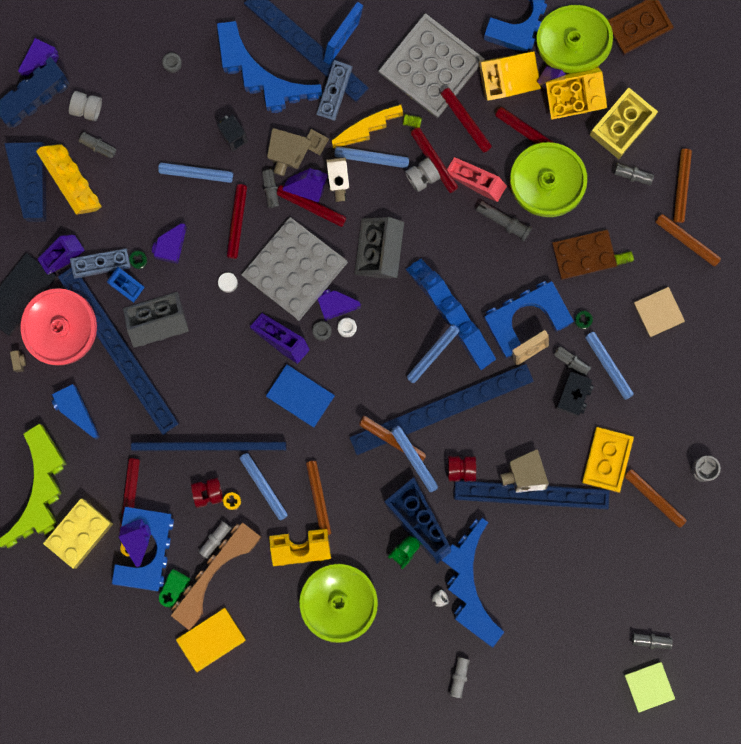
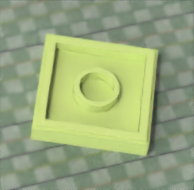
M661 662L624 675L638 712L675 699Z

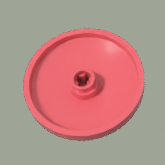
M50 289L38 294L29 302L22 315L21 336L24 345L36 359L46 364L68 365L78 361L90 350L96 337L97 321L91 305L81 295L67 289Z

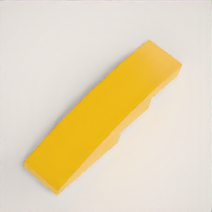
M398 105L382 110L349 127L332 140L333 148L370 140L369 132L386 128V120L403 116L402 106Z

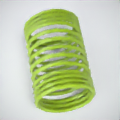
M405 114L403 125L407 126L408 124L409 126L410 123L411 127H414V125L416 127L417 124V128H420L422 117L416 116L415 118L414 116L413 118L412 115L408 117Z
M631 251L615 255L617 265L634 261Z

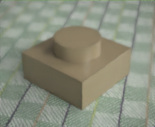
M311 129L306 138L311 141L308 150L320 155L329 139Z
M18 350L10 352L13 371L17 373L23 372L24 366H26L24 354L21 355V352Z

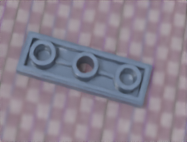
M334 60L316 115L336 120L353 66ZM333 87L337 89L335 94L332 93Z
M127 249L70 259L74 279L113 272L117 267L122 270L131 267ZM102 261L104 264L99 265L97 262Z

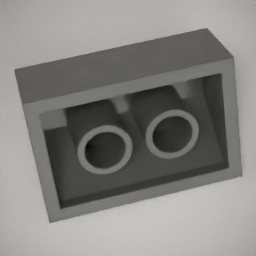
M390 217L361 219L355 275L376 278L398 277L404 228L403 221Z
M178 292L123 308L127 332L134 348L189 331Z

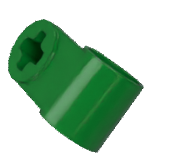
M407 536L400 545H397L388 558L396 561L403 570L420 548V545L415 538Z
M173 569L159 595L160 604L168 608L173 607L188 586L190 578ZM171 593V598L173 599V601H168L166 604V599L164 598V596H169Z

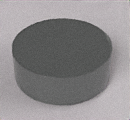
M168 53L164 56L162 64L166 71L175 73L180 70L182 61L176 53Z
M320 321L313 326L312 332L317 340L325 341L330 338L332 330L327 322Z

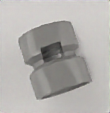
M75 91L70 101L69 114L76 117L84 115V118L87 120L97 121L102 106V98L93 95L87 98L86 94Z
M429 158L419 162L418 167L413 166L405 171L409 182L416 192L425 189L427 183L432 184L440 179L437 169Z
M704 456L693 462L691 472L696 480L707 482L718 477L721 467L716 458Z

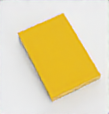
M596 427L582 483L620 493L634 437Z
M226 608L176 639L195 671L199 672L246 641Z

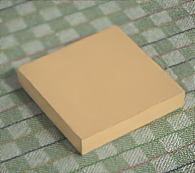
M669 287L633 303L649 338L685 322Z
M545 330L512 350L513 361L516 365L521 364L549 346V335Z

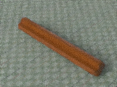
M691 149L681 150L674 222L683 223L685 220L692 155Z
M663 214L658 217L656 223L711 265L717 266L721 260L717 254Z
M366 416L361 418L359 422L361 427L403 452L389 430ZM413 446L423 462L426 457L425 453Z
M309 461L306 463L319 528L320 530L327 529L328 535H330L331 529L317 462Z
M631 469L625 474V478L678 527H682L687 520L634 470Z

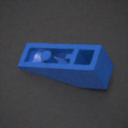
M70 385L52 394L54 399L51 401L56 411L59 410L93 438H100L75 385Z

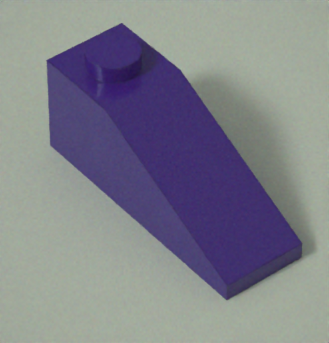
M263 313L250 326L255 333L297 364L310 350L304 338Z

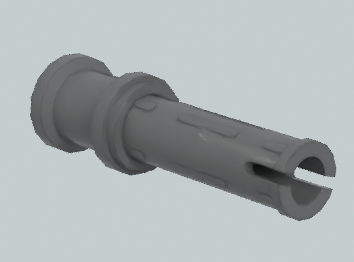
M481 201L480 206L476 210L507 228L506 231L509 234L517 235L523 242L527 239L533 228L520 223L517 218L512 219L484 201Z

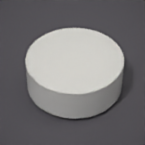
M224 273L219 277L218 285L222 291L230 293L237 288L238 281L233 274Z
M350 318L340 320L338 332L341 336L349 338L356 333L357 326L354 320Z

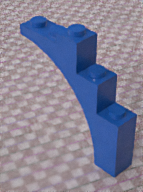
M236 21L217 24L224 72L236 74L239 73V70H242L245 91L254 94L264 90L267 111H271V113L282 112V109H286L285 101L297 103L300 102V99L313 101L322 97L321 85L290 83L275 77L257 64L243 45Z
M422 259L406 269L407 273L430 299L449 326L455 325L459 328V333L456 336L476 366L482 370L495 361L496 358L480 330L469 319L462 305L451 294L444 280Z
M481 518L480 520L476 519L470 526L471 533L468 536L464 534L458 542L460 545L459 549L452 544L450 546L451 553L441 561L458 573L457 577L453 575L447 583L450 586L448 590L466 603L464 606L460 605L455 611V620L493 648L504 631L491 620L484 610L477 595L473 575L475 549L480 535L488 524L485 519Z

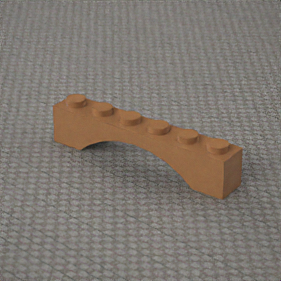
M236 524L231 531L233 535L229 541L225 539L219 547L221 550L217 556L213 555L207 562L209 567L206 571L201 570L195 578L197 580L196 584L193 587L189 586L183 594L185 598L182 602L177 601L171 609L173 611L171 616L188 630H191L203 615L204 594L208 583L217 570L229 560L239 555L250 553L262 538L246 524Z

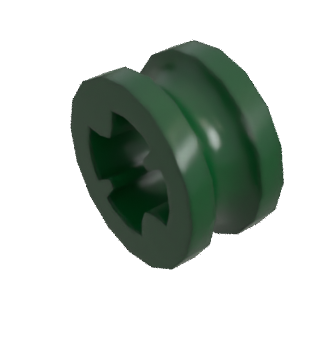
M135 251L130 255L129 261L134 268L142 269L147 264V257L143 252ZM135 256H143V258H141L143 260L142 263L134 264V262H136L134 260Z
M581 311L575 318V324L580 329L589 328L593 322L592 315L587 311ZM581 315H584L585 318H589V321L586 322L587 325H584L583 322H579V319H581Z

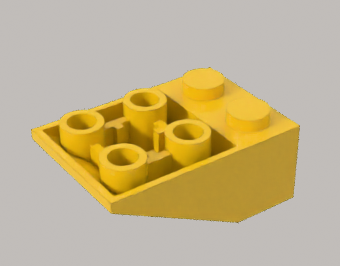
M535 51L479 62L485 100H493L541 89L540 84L537 83L539 75Z
M599 67L588 71L569 73L545 82L551 120L607 108L603 74Z

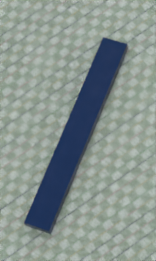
M285 442L132 443L131 451H287V444Z
M455 481L454 500L609 510L610 490L548 486L545 490L516 492L513 484L503 486L502 483Z

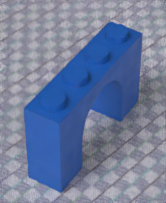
M528 0L532 7V14L528 20L521 24H509L490 18L484 40L521 53H527L528 49L532 50L535 39L532 38L534 31L538 32L541 21H538L540 14L544 15L547 4L544 3L545 0Z
M544 281L536 286V290L532 292L527 290L519 295V299L515 301L510 299L503 303L504 307L498 310L495 307L486 312L487 316L484 317V321L505 359L512 356V350L521 345L512 327V317L518 309L525 306L539 308L547 316L555 333L574 322L552 281L549 283Z
M124 507L121 526L142 519L144 524H147L151 530V535L156 543V553L152 561L143 567L136 568L114 564L111 584L158 591L159 587H163L164 576H161L162 568L166 569L167 557H164L165 549H169L171 538L168 537V531L172 530L174 519L171 518V514Z

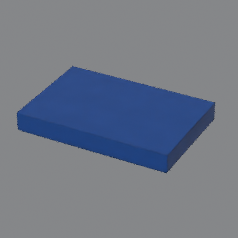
M359 2L355 4L328 42L324 62L327 64L332 63L359 25L363 5Z
M286 365L266 397L315 428L335 395L289 365Z

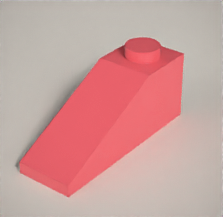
M455 157L447 168L453 179L496 202L499 201L507 187L499 176Z

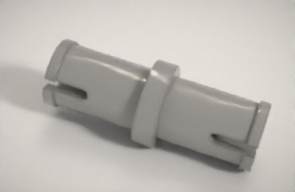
M221 521L213 534H209V539L198 552L208 559L216 547L222 544L221 541L232 528L224 521Z
M457 658L458 661L455 674H452L453 683L449 696L462 698L464 683L467 682L466 673L470 660Z

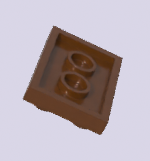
M645 0L608 20L612 28L613 38L623 55L664 35L674 28L659 0Z
M608 230L552 243L561 280L617 267Z

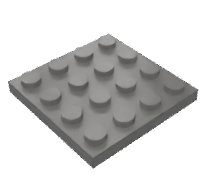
M425 13L382 66L379 74L438 119L449 106L441 96V92L449 87L454 95L457 96L479 68V62L485 59Z
M290 217L243 272L242 276L300 321L348 262Z

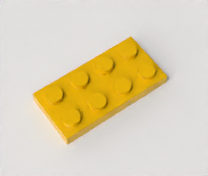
M62 144L43 146L36 151L76 215L94 212L102 207L98 197L93 194L87 180L82 177L78 166L72 161L68 155V150Z

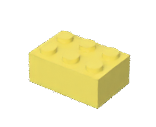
M628 88L594 127L590 136L616 158L620 159L655 118L658 111Z
M80 499L43 544L70 567L77 569L111 528L113 523L86 500Z

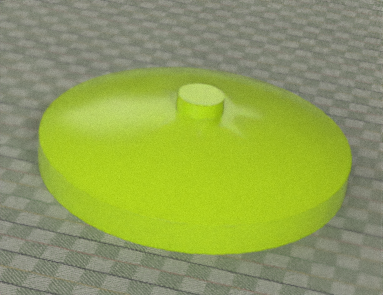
M569 5L554 10L544 18L537 32V48L542 59L552 68L562 70L565 73L583 72L598 67L608 57L613 45V32L606 17L599 11L582 5Z
M539 143L524 150L515 160L510 176L511 190L517 202L528 212L541 217L561 216L573 210L582 200L587 187L586 168L580 157L570 148L557 143Z
M334 564L317 570L306 581L300 595V612L306 626L316 636L330 642L342 643L358 638L369 629L377 612L378 600L372 582L363 572L349 565Z

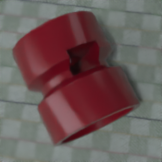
M448 457V481H460L461 478L464 481H476V457H464L463 460L460 457Z
M218 478L207 480L206 484L203 482L191 484L196 508L207 506L209 502L211 504L223 502ZM207 490L208 496H204L203 491Z

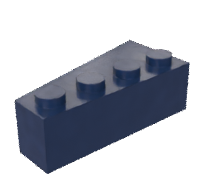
M51 57L46 60L47 65L41 69L38 67L33 71L34 74L30 80L21 81L17 86L18 90L16 92L12 90L0 100V117L9 129L18 126L24 117L33 115L39 106L48 104L54 95L63 93L68 88L69 81Z
M42 142L4 143L23 218L27 222H47L46 166L36 152L45 145Z
M413 477L385 501L387 510L403 528L418 541L420 547L438 564L451 553L450 545Z

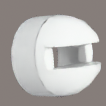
M443 590L436 592L432 596V602L435 601L434 605L437 607H442L449 603L448 596Z

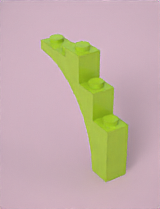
M41 424L23 434L30 447L33 459V489L28 505L19 521L8 533L0 538V547L2 548L7 547L9 549L13 547L22 536L27 538L32 535L34 529H36L37 533L42 534L44 532L46 535L55 529L54 525L58 524L46 503H49V505L59 500L58 496L62 494L51 473L56 475L64 470L63 466L66 465V462Z

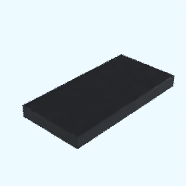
M27 253L0 286V330L9 337L20 325L22 315L29 302L38 294L46 291L57 278L53 273L47 274L41 264Z

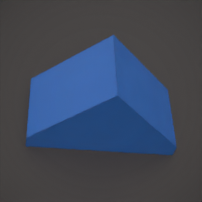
M119 267L116 268L107 281L112 288L133 303L145 288Z

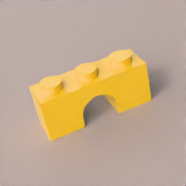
M327 529L308 531V540L304 544L299 545L290 541L289 534L269 536L273 566L331 559Z

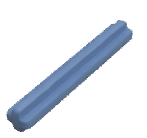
M338 146L335 148L334 155L337 158L408 168L409 165L408 157Z
M160 163L158 172L161 174L229 183L233 181V173L229 171Z
M451 325L407 375V379L411 383H415L459 333V328Z
M595 332L586 335V340L623 398L626 400L632 397L634 394Z
M396 426L391 430V433L428 491H435L438 485L401 427Z
M245 453L240 456L241 462L278 520L285 519L288 514L250 455Z

